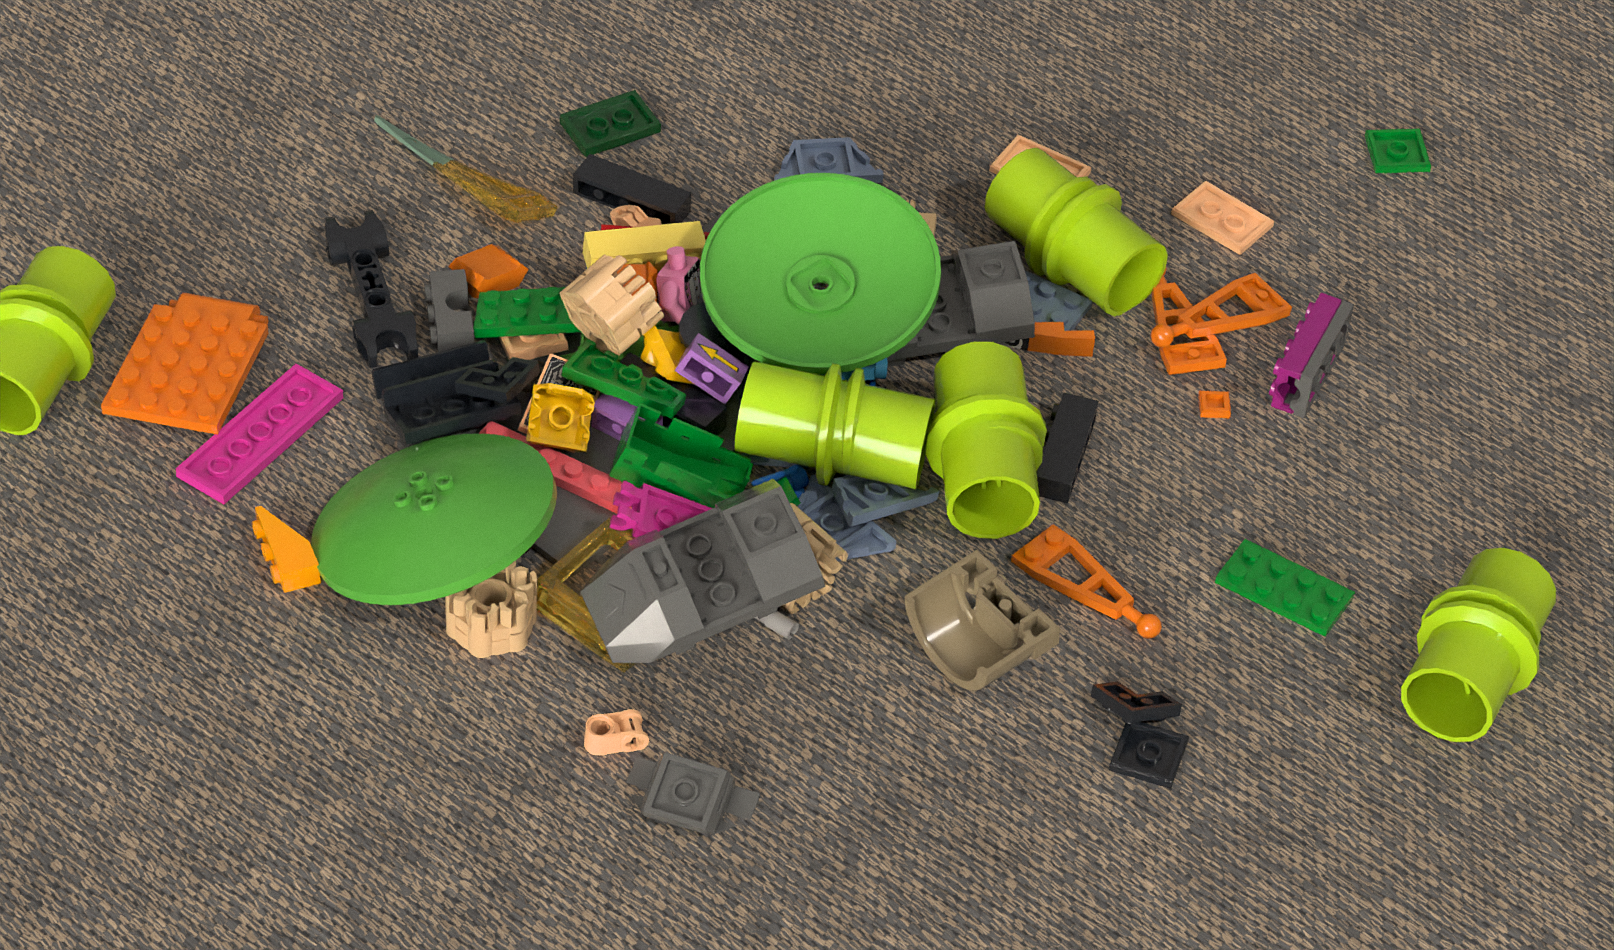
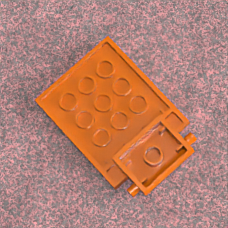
M182 293L178 300L171 299L169 306L154 304L101 404L102 414L218 435L268 335V316L260 315L258 305L190 293Z

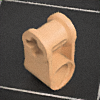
M628 709L622 712L596 714L589 717L586 722L584 737L586 751L593 755H606L645 749L648 746L649 738L641 726L643 721L641 713L638 710Z

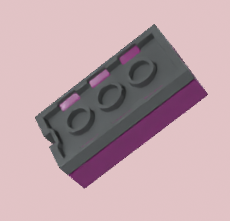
M1320 293L1315 303H1309L1305 313V321L1300 320L1296 327L1295 339L1288 340L1284 350V358L1279 357L1275 364L1273 374L1277 375V378L1273 380L1269 390V395L1273 396L1271 407L1305 418L1346 344L1349 330L1348 325L1351 321L1354 304L1346 301L1341 302V299L1324 293Z

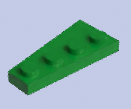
M590 339L586 340L565 363L562 369L561 376L572 380L576 384L599 390L605 395L620 398L634 406H638L639 403L660 411V416L673 418L685 403V393L657 377L647 378L643 376L642 369L634 364L626 366L617 361L618 355L609 350L604 353L596 349L597 343Z

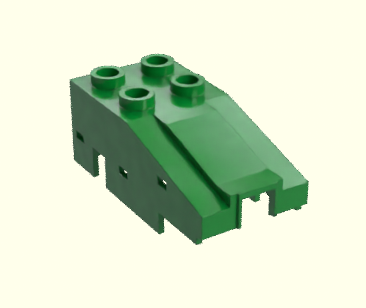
M641 403L638 404L622 431L609 473L610 477L622 482L627 481L639 489L645 483L710 508H715V503L744 491L750 481L749 477L753 463L750 462L751 459L721 447L724 441L723 438L679 419L673 418L668 428L656 423L661 415L660 411Z

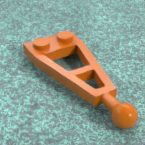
M1166 268L1159 283L1153 288L1151 293L1156 325L1176 324L1178 316L1193 307L1175 282L1167 283L1164 277ZM1170 297L1178 309L1164 310L1163 298ZM1200 317L1194 322L1200 323L1205 321ZM1214 334L1200 337L1202 341L1159 347L1160 356L1168 374L1225 368L1227 359L1217 337Z
M1252 273L1233 280L1180 314L1175 325H1156L1152 329L1150 337L1154 345L1167 347L1173 342L1174 337L1186 334L1192 339L1266 325L1290 316L1292 306L1256 273ZM1237 295L1254 312L1229 317L1218 306ZM1203 315H1207L1211 319V321L1194 322Z
M1051 525L1012 555L1011 562L1035 580L1115 620L1123 615L1136 624L1137 631L1142 637L1147 639L1155 638L1161 632L1162 624L1160 619L1154 614H1142L1133 607L1134 598L1076 539L1056 525ZM1070 552L1092 576L1081 585H1077L1047 569ZM1103 587L1117 602L1114 603L1094 592Z

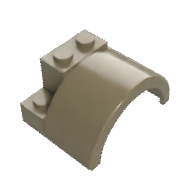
M975 550L904 597L907 616L920 645L941 672L953 683L966 690H981L1028 658L1032 657L1035 660L1059 644L1060 627L1039 608L1033 611L997 577V568L978 550ZM966 592L976 595V603L973 609L965 596Z

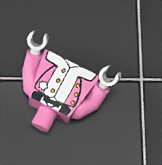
M676 246L667 250L668 262L657 274L656 279L660 311L664 313V318L661 321L676 322L679 325L683 313L691 306L697 305L701 292V260L698 257L685 256L684 248Z

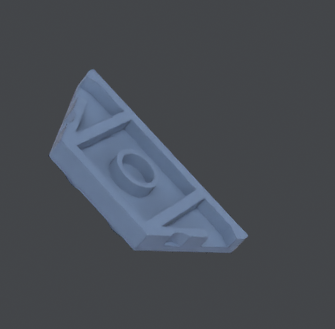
M850 137L793 140L789 148V154L784 157L781 170L774 176V181L799 174L836 173L859 177L874 183H883L884 174L881 169L875 170L869 164L870 158L857 148L856 143Z
M816 475L810 477L805 493H802L799 498L801 503L798 505V508L836 540V543L848 553L847 560L890 552L896 549V540L873 521L852 527L849 526L831 487L819 485Z
M851 475L835 478L831 488L847 524L851 527L933 503L938 499L939 491L933 487L927 491H922L920 489H912Z

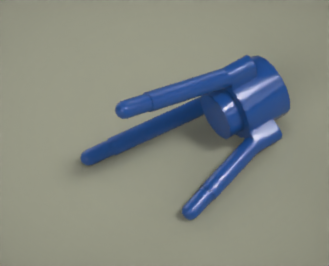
M795 464L788 469L755 479L751 482V485L757 486L771 479L778 482L787 477L799 499L801 494L805 493L803 488L808 485L809 478L806 471L800 465Z

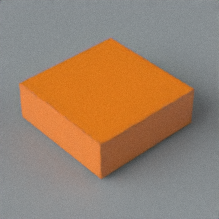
M1199 391L1200 417L1230 418L1229 392Z

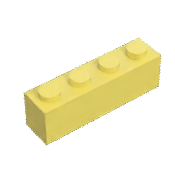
M700 221L591 231L584 234L583 255L587 269L606 254V256L609 255L612 258L618 255L624 257L627 260L625 264H647L649 261L660 271L668 262L667 250L669 248L683 247L685 256L698 257L701 260L706 240Z

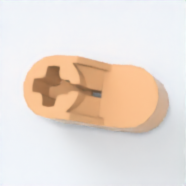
M636 205L620 206L610 212L613 225L630 227L662 225L660 219L648 217Z

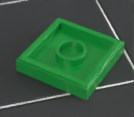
M1420 129L1365 131V139L1375 173L1430 172L1431 163Z

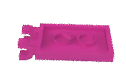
M623 481L620 492H616L614 495L613 505L618 506L617 515L611 517L609 528L619 531L633 529L632 536L637 538L655 529L658 532L713 508L645 483L639 489L633 484Z

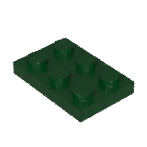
M636 90L560 114V124L585 157L589 154L594 155L661 132V123Z

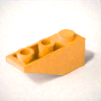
M262 506L255 507L256 520L252 521V528L256 539L262 538L264 542L261 543L264 560H271L273 564L270 566V572L274 584L280 583L284 593L321 584L320 573L317 568L319 563L310 542Z

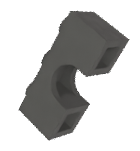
M465 269L429 272L430 284H424L425 301L432 304L427 305L428 323L434 322V326H430L431 344L437 343L438 352L474 343L471 311H454L468 309V288Z

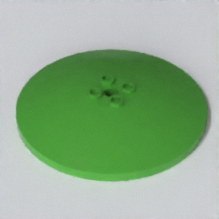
M836 173L793 175L766 183L747 193L732 204L715 223L706 239L700 261V285L706 309L713 323L730 343L743 353L762 363L814 374H826L832 363L840 364L841 373L855 370V368H863L877 363L900 350L916 336L929 319L936 305L941 282V262L938 246L932 231L919 212L898 194L884 186L859 177ZM817 283L828 285L824 290L815 289L813 286Z
M482 433L461 434L436 438L412 445L388 455L361 471L341 487L323 508L316 521L311 538V546L319 563L317 566L322 579L334 591L347 598L369 604H414L455 594L499 573L520 558L536 542L553 515L557 499L556 483L546 459L530 445L510 437Z

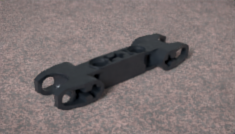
M373 210L364 211V223L356 228H345L338 224L335 217L324 218L327 244L326 253L330 265L347 263L364 318L352 320V332L357 350L369 368L378 367L377 354L380 350L387 347H396L402 350L408 360L418 358L414 315L411 310L395 312L378 260L379 257L389 256L388 239L382 222Z

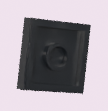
M1143 722L1136 725L1125 723L1110 762L1109 771L1171 789L1187 747L1189 736Z

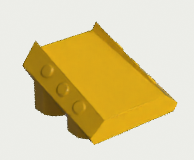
M654 325L643 335L644 349L640 358L644 362L655 366V371L667 380L694 384L675 371L682 354L687 349L679 340V333L657 329L656 325Z
M552 383L533 385L526 442L575 452H587L591 413L594 410L595 404L594 396L584 389Z

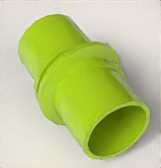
M1039 148L1026 149L1015 155L1001 168L988 189L984 207L987 216L1025 246V259L1030 270L1039 276L1046 275L1049 281L1057 285L1070 283L1102 310L1114 317L1122 315L1142 303L1151 294L1153 288L1157 286L1166 268L1168 254L1165 246L1121 212L1122 200L1119 191L1107 184L1097 185L1087 176L1076 177Z
M65 246L47 247L36 254L17 285H9L0 290V431L14 435H27L36 430L66 380L79 382L85 379L94 363L91 345L92 337L109 311L116 297L115 284L108 271L97 260L80 250Z
M974 341L956 346L945 353L934 368L933 382L936 412L926 433L925 455L932 470L943 479L946 512L951 524L963 534L977 538L998 539L1018 533L1028 527L1038 515L1040 498L1036 470L1042 463L1043 446L1047 432L1046 423L1040 410L1028 402L1024 367L1015 352L1007 346L994 342Z
M755 361L749 370L741 400L735 434V451L813 467L816 470V478L819 485H829L835 474L841 473L917 489L926 457V433L934 415L935 399L866 385L864 369L855 368L847 381L842 380L841 366L837 363H832L825 376Z
M1507 548L1486 549L1472 558L1457 587H1451L1433 597L1421 618V627L1417 633L1419 656L1401 687V701L1407 714L1420 728L1437 738L1452 742L1474 741L1487 733L1507 695H1512L1529 686L1539 670L1540 631L1556 603V587L1550 574L1538 561L1516 550Z

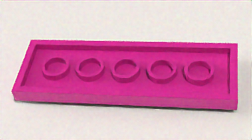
M298 364L293 365L222 427L218 435L214 434L176 468V477L224 505L343 399V390Z

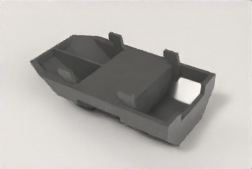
M1015 241L953 250L951 255L941 256L940 290L936 305L929 319L911 341L887 357L888 366L904 365L906 358L946 352L956 346L974 341L1002 343L1035 337V322L1029 283Z
M771 479L715 503V508L659 532L655 529L626 542L600 567L579 592L612 663H651L674 652L676 655H679L694 648L695 643L754 617L758 616L759 619L777 612V607L825 587L822 573L807 536L780 484Z

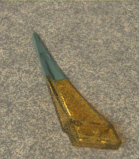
M375 116L374 121L381 128L506 221L510 220L520 223L526 220L554 217L557 206L540 193L500 180L460 163L420 142L382 117Z

